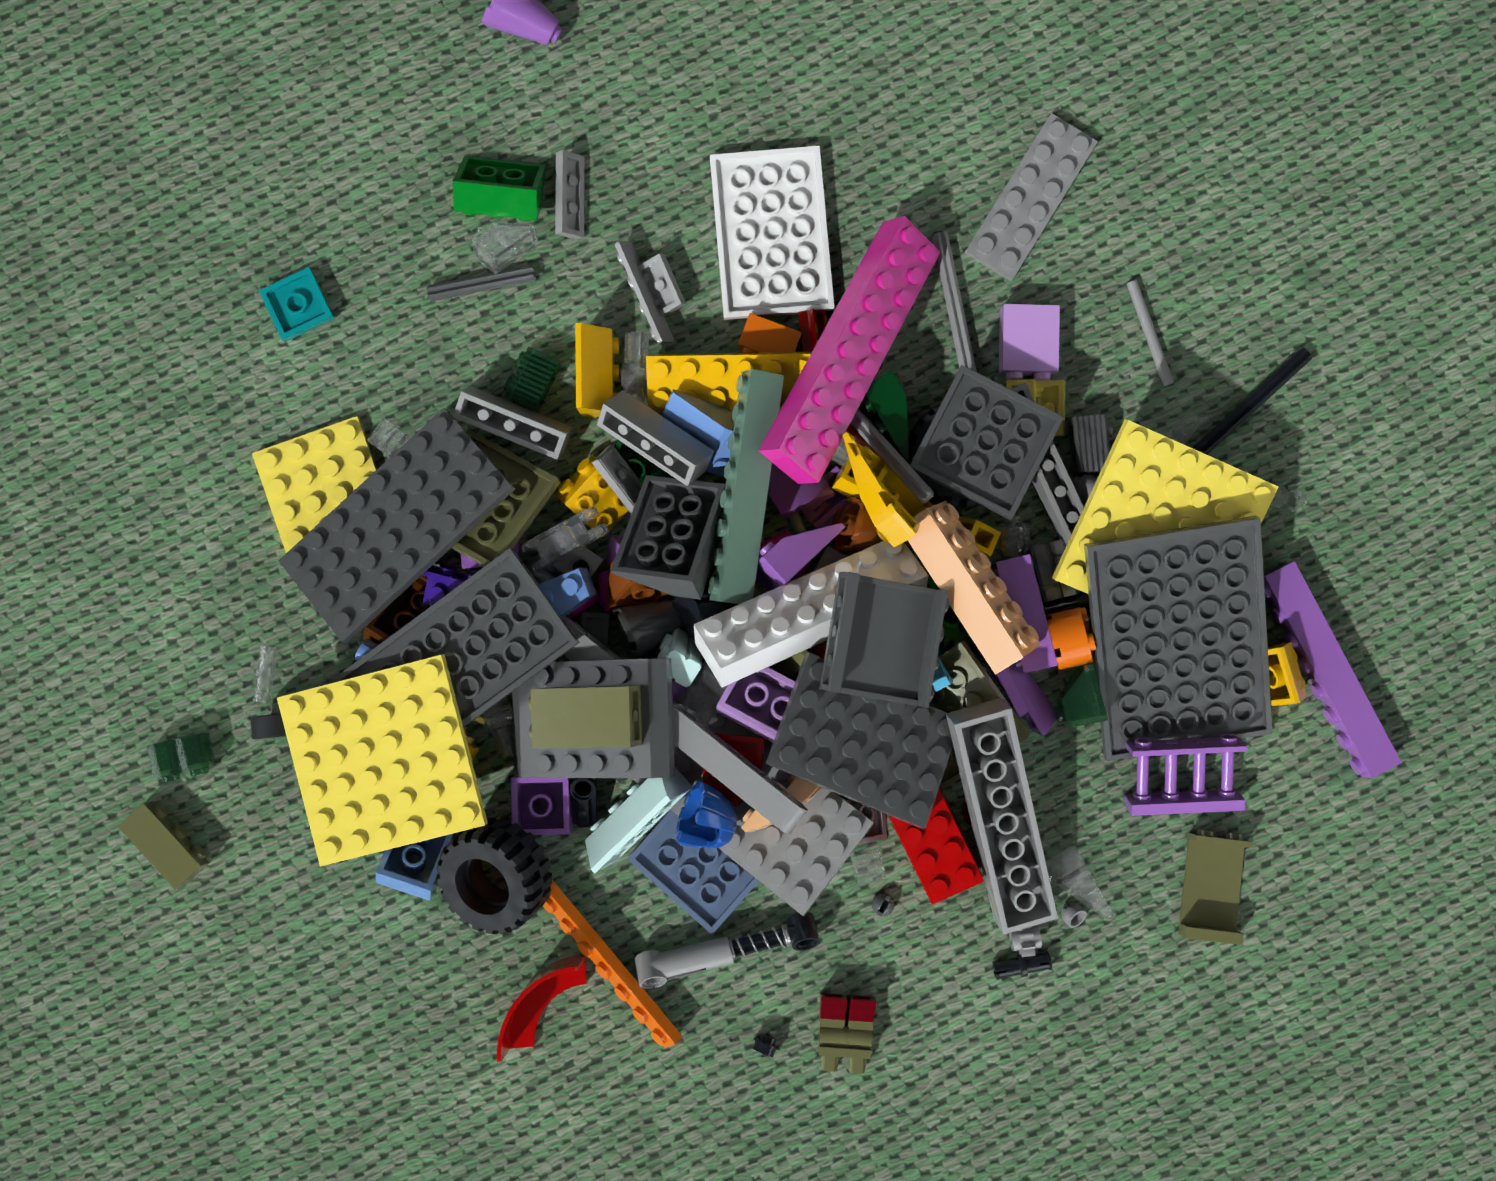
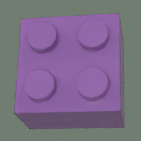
M512 777V825L518 823L524 827L523 830L526 833L531 832L533 835L570 834L573 831L572 795L570 793L571 778Z

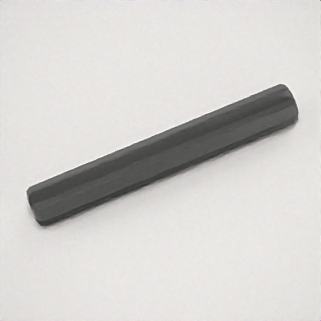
M528 265L427 286V295L430 301H436L533 282L536 280V273L534 267Z

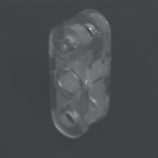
M596 506L579 512L527 541L520 547L523 553L537 549L542 559L538 560L531 567L534 572L549 567L609 532L605 523L588 531L584 526L585 523L599 515Z

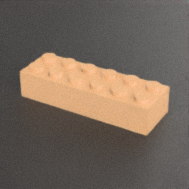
M947 501L928 507L913 518L920 527L917 534L910 538L908 542L938 588L948 591L949 605L994 674L996 675L1039 647L1041 644L1038 641L1039 636L1036 630L1031 625H1028L1022 617L1021 607L1017 602L1011 600L1006 592L1007 588L1003 580L995 576L990 568L991 563L988 557L978 550L974 544V536L959 521L957 510L951 504H948Z

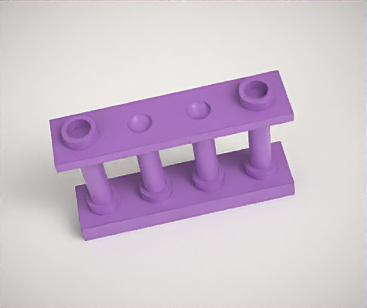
M1221 734L1220 737L1170 740H1151L1141 737L1136 738L1135 741L1125 742V747L1132 757H1137V791L1134 794H1124L1125 807L1131 816L1245 810V799L1233 788L1234 752H1246L1248 746L1237 735ZM1206 753H1222L1221 787L1218 790H1205ZM1194 754L1193 789L1188 792L1176 791L1177 755ZM1166 755L1165 790L1162 793L1148 792L1149 756Z

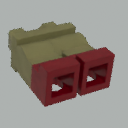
M820 993L818 1053L821 1056L822 1070L838 1071V1057L849 1058V1072L864 1074L867 1059H871L874 1013L876 1011L875 997L849 995L847 1024H845L846 995Z

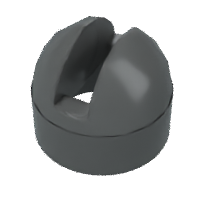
M879 893L873 897L871 906L877 915L888 916L892 913L894 901L890 895ZM886 898L889 901L883 912L878 911Z

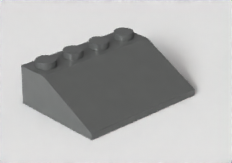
M646 475L611 568L612 574L672 596L701 600L713 565L712 554L718 544L716 526L722 515L720 497L726 485L694 481L687 487L676 478Z

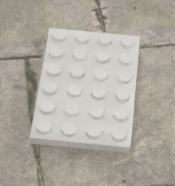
M820 146L710 155L724 320L746 319L750 313L760 317L799 314V312L811 309L826 310V312L834 311Z

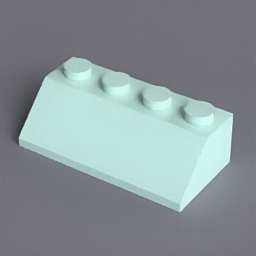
M676 767L675 776L648 778L643 784L640 782L636 783L627 792L629 797L624 802L620 800L609 809L608 812L611 815L606 820L602 818L590 828L593 833L585 840L590 868L594 874L620 859L692 788L691 784Z

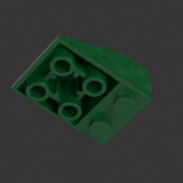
M891 370L872 381L858 408L865 416L869 415L874 426L907 462L909 460L906 394Z

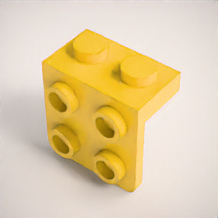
M591 455L578 465L577 472L570 479L562 482L555 496L599 536L604 537L628 512V509L592 464L596 457Z

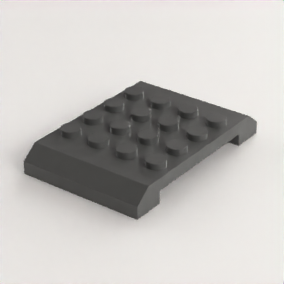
M671 658L554 661L512 692L514 777L665 778L675 776ZM640 685L642 745L633 747L532 748V741L529 737L531 711L528 707L530 689Z

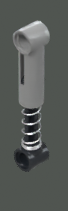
M807 912L805 916H802L800 913L793 914L786 920V924L782 925L779 929L772 927L771 931L762 932L760 930L759 934L751 936L747 933L746 937L739 939L734 937V940H731L727 935L663 952L658 950L644 951L635 957L639 987L643 989L658 988L663 986L668 980L735 964L734 960L739 956L744 955L747 958L748 954L755 952L760 954L761 951L767 949L772 951L773 948L779 946L784 948L792 946L796 951L809 950L820 944V938L814 915Z

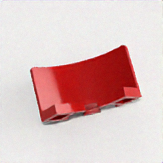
M583 954L567 957L551 964L526 985L510 1007L501 1026L497 1043V1062H502L508 1051L512 1048L534 1047L539 1018L550 1001L569 988L587 984L586 959Z

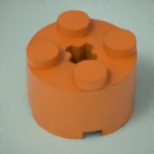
M1077 607L1045 615L1059 670L1092 663L1095 660L1094 650H1096L1093 634L1090 631L1085 607Z

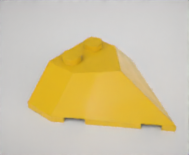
M846 431L843 434V439L860 498L874 526L877 528L878 536L885 543L889 542L893 547H896L917 534L920 525L913 517L928 508L931 502H919L880 456L867 446L863 447L858 444L854 436Z

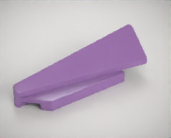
M970 637L990 677L1018 717L1024 715L1033 732L1041 736L1045 735L1058 718V713L1030 674L1024 673L1023 668H1017L1016 663L995 675Z

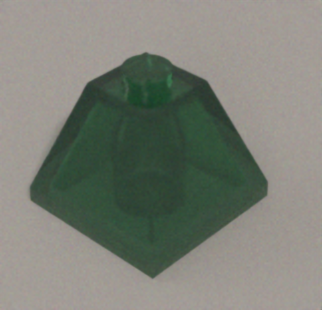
M1094 664L1076 666L1056 699L1058 706L1054 707V713L1057 722H1062L1063 727L1069 728L1108 720Z

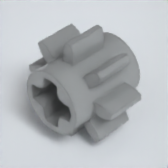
M1031 926L1009 933L1012 951H1019L1022 957L1035 956L1034 948L1042 947L1038 926Z

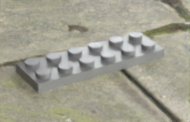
M1051 113L969 244L965 254L1012 281L1098 141Z

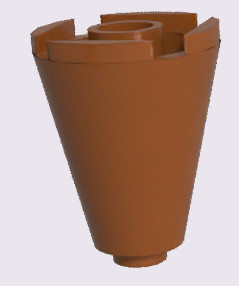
M855 497L847 498L844 502L848 504L844 509L838 508L832 525L842 523L845 526L833 538L835 545H832V548L843 553H857L882 542L883 540L878 536L877 528L874 526L862 500ZM908 540L905 541L904 543H905V544L907 545V547L909 548V547H910V543L908 542Z

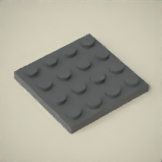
M961 365L910 466L914 471L1011 520L1064 417Z

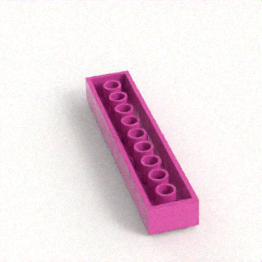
M905 216L883 221L758 450L797 484L819 483L843 438V434L850 425L940 254V251Z

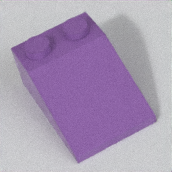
M839 523L785 537L776 544L770 541L759 552L756 580L767 592L784 585L837 536L845 526Z

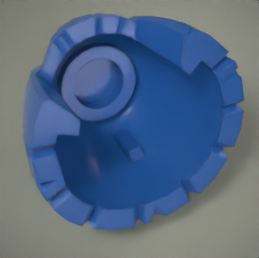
M698 781L688 792L684 800L685 807L681 808L678 818L680 821L677 823V843L692 847H722L731 841L736 831V811L731 802L722 793L712 786Z

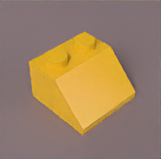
M1292 642L1268 646L1271 706L1300 703L1307 697L1306 684L1301 676L1297 662V653L1293 649Z

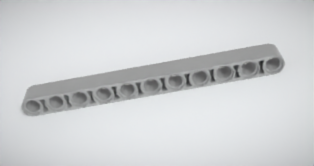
M563 617L580 642L564 654L571 661L622 660L575 621L568 617ZM672 700L674 744L778 829L790 835L808 809Z

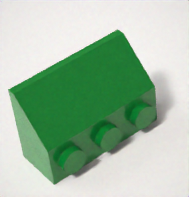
M464 156L453 179L454 211L463 212L466 215L482 214L490 215L493 218L509 217L518 218L520 221L525 222L537 221L542 206L546 164Z

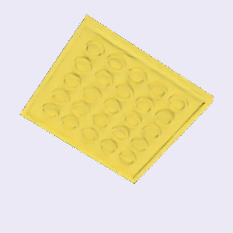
M1124 419L1052 579L1089 594L1084 544L1255 515L1260 518L1262 523L1278 486Z
M445 654L277 697L320 866L488 824Z

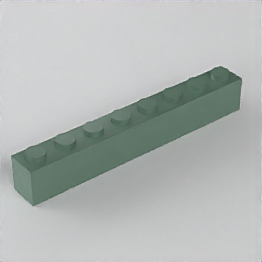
M749 369L742 371L737 379L736 391L739 392L738 401L732 411V420L735 421L734 429L728 440V448L731 450L730 458L724 468L726 487L720 497L722 515L716 526L718 544L712 554V564L714 565L713 577L710 578L708 583V593L712 601L741 604L752 599L754 595L772 462L758 450L779 413L784 375Z

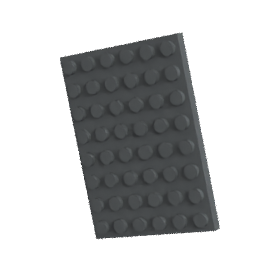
M1255 515L1084 544L1092 634L1096 646L1094 658L1105 760L1113 761L1131 758L1132 755L1125 747V742L1135 741L1136 738L1141 737L1151 740L1213 738L1220 737L1221 734H1234L1243 739L1273 734L1260 518Z

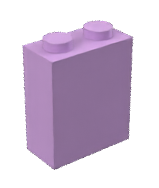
M1003 304L999 317V375H1006L1007 380H1022L1023 376H1034L1035 381H1047L1059 372L1060 305Z

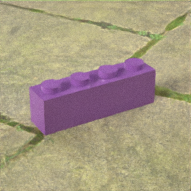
M1030 554L996 562L997 568L992 569L996 577L998 576L1003 580L1007 588V594L1012 601L1017 602L1021 607L1022 617L1028 625H1031L1036 630L1039 636L1038 641L1041 644L1025 657L1015 662L1017 668L1022 667L1023 672L1028 673L1058 666Z

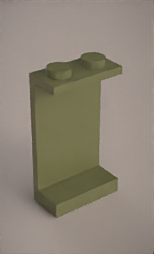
M640 685L530 689L528 707L531 711L529 737L532 741V748L633 747L642 745Z
M1198 829L1197 834L1188 833L1178 934L1182 937L1237 945L1243 944V933L1237 931L1236 927L1244 848H1252L1253 842L1243 839V834L1226 832L1225 837L1215 836L1214 830Z

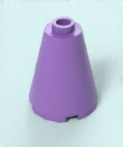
M492 0L490 7L487 6L482 19V24L487 27L547 46L551 41L556 43L563 29L559 27L560 20L539 0Z

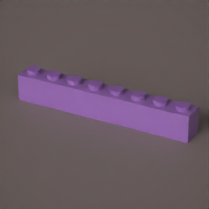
M1296 562L1284 563L1265 573V600L1268 599L1272 607L1270 610L1271 616L1284 629L1286 633L1283 635L1285 643L1292 642L1293 649L1299 658L1297 659L1299 669L1303 674H1307L1311 680V692L1318 700L1321 699L1325 707L1323 714L1326 720L1331 725L1334 724L1339 734L1336 735L1337 741L1344 750H1348L1352 758L1350 765L1357 775H1361V777L1374 778L1401 764L1402 762Z

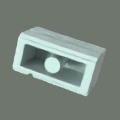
M677 628L672 635L668 633L665 635L659 648L661 651L657 658H671L672 678H675V682L687 688L700 671L703 656L692 637H689V633Z

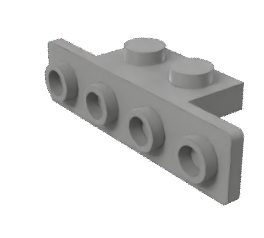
M617 241L615 243L618 251L617 258L626 269L629 276L628 283L636 292L640 301L639 308L647 317L652 337L659 344L673 343L675 340L665 320V316L686 305V302L665 254L659 253L641 264L631 242Z

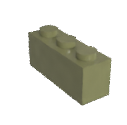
M154 801L143 803L118 828L175 890L184 887L209 864L205 858L207 854L198 844L193 845L186 838L188 833L180 824H174L167 817L169 812L159 802L155 803Z

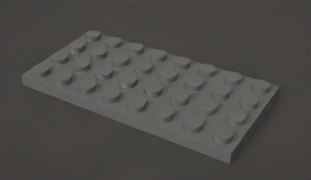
M443 408L278 561L340 641L347 644L513 492L515 488L451 413Z
M509 548L327 684L445 654L464 728L580 642L514 549Z

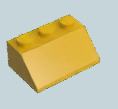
M575 323L576 408L581 417H599L603 403L619 393L615 392V382L620 381L619 365H614V354H619V337H614L613 330L610 328Z

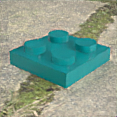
M310 267L258 290L284 342L335 319Z

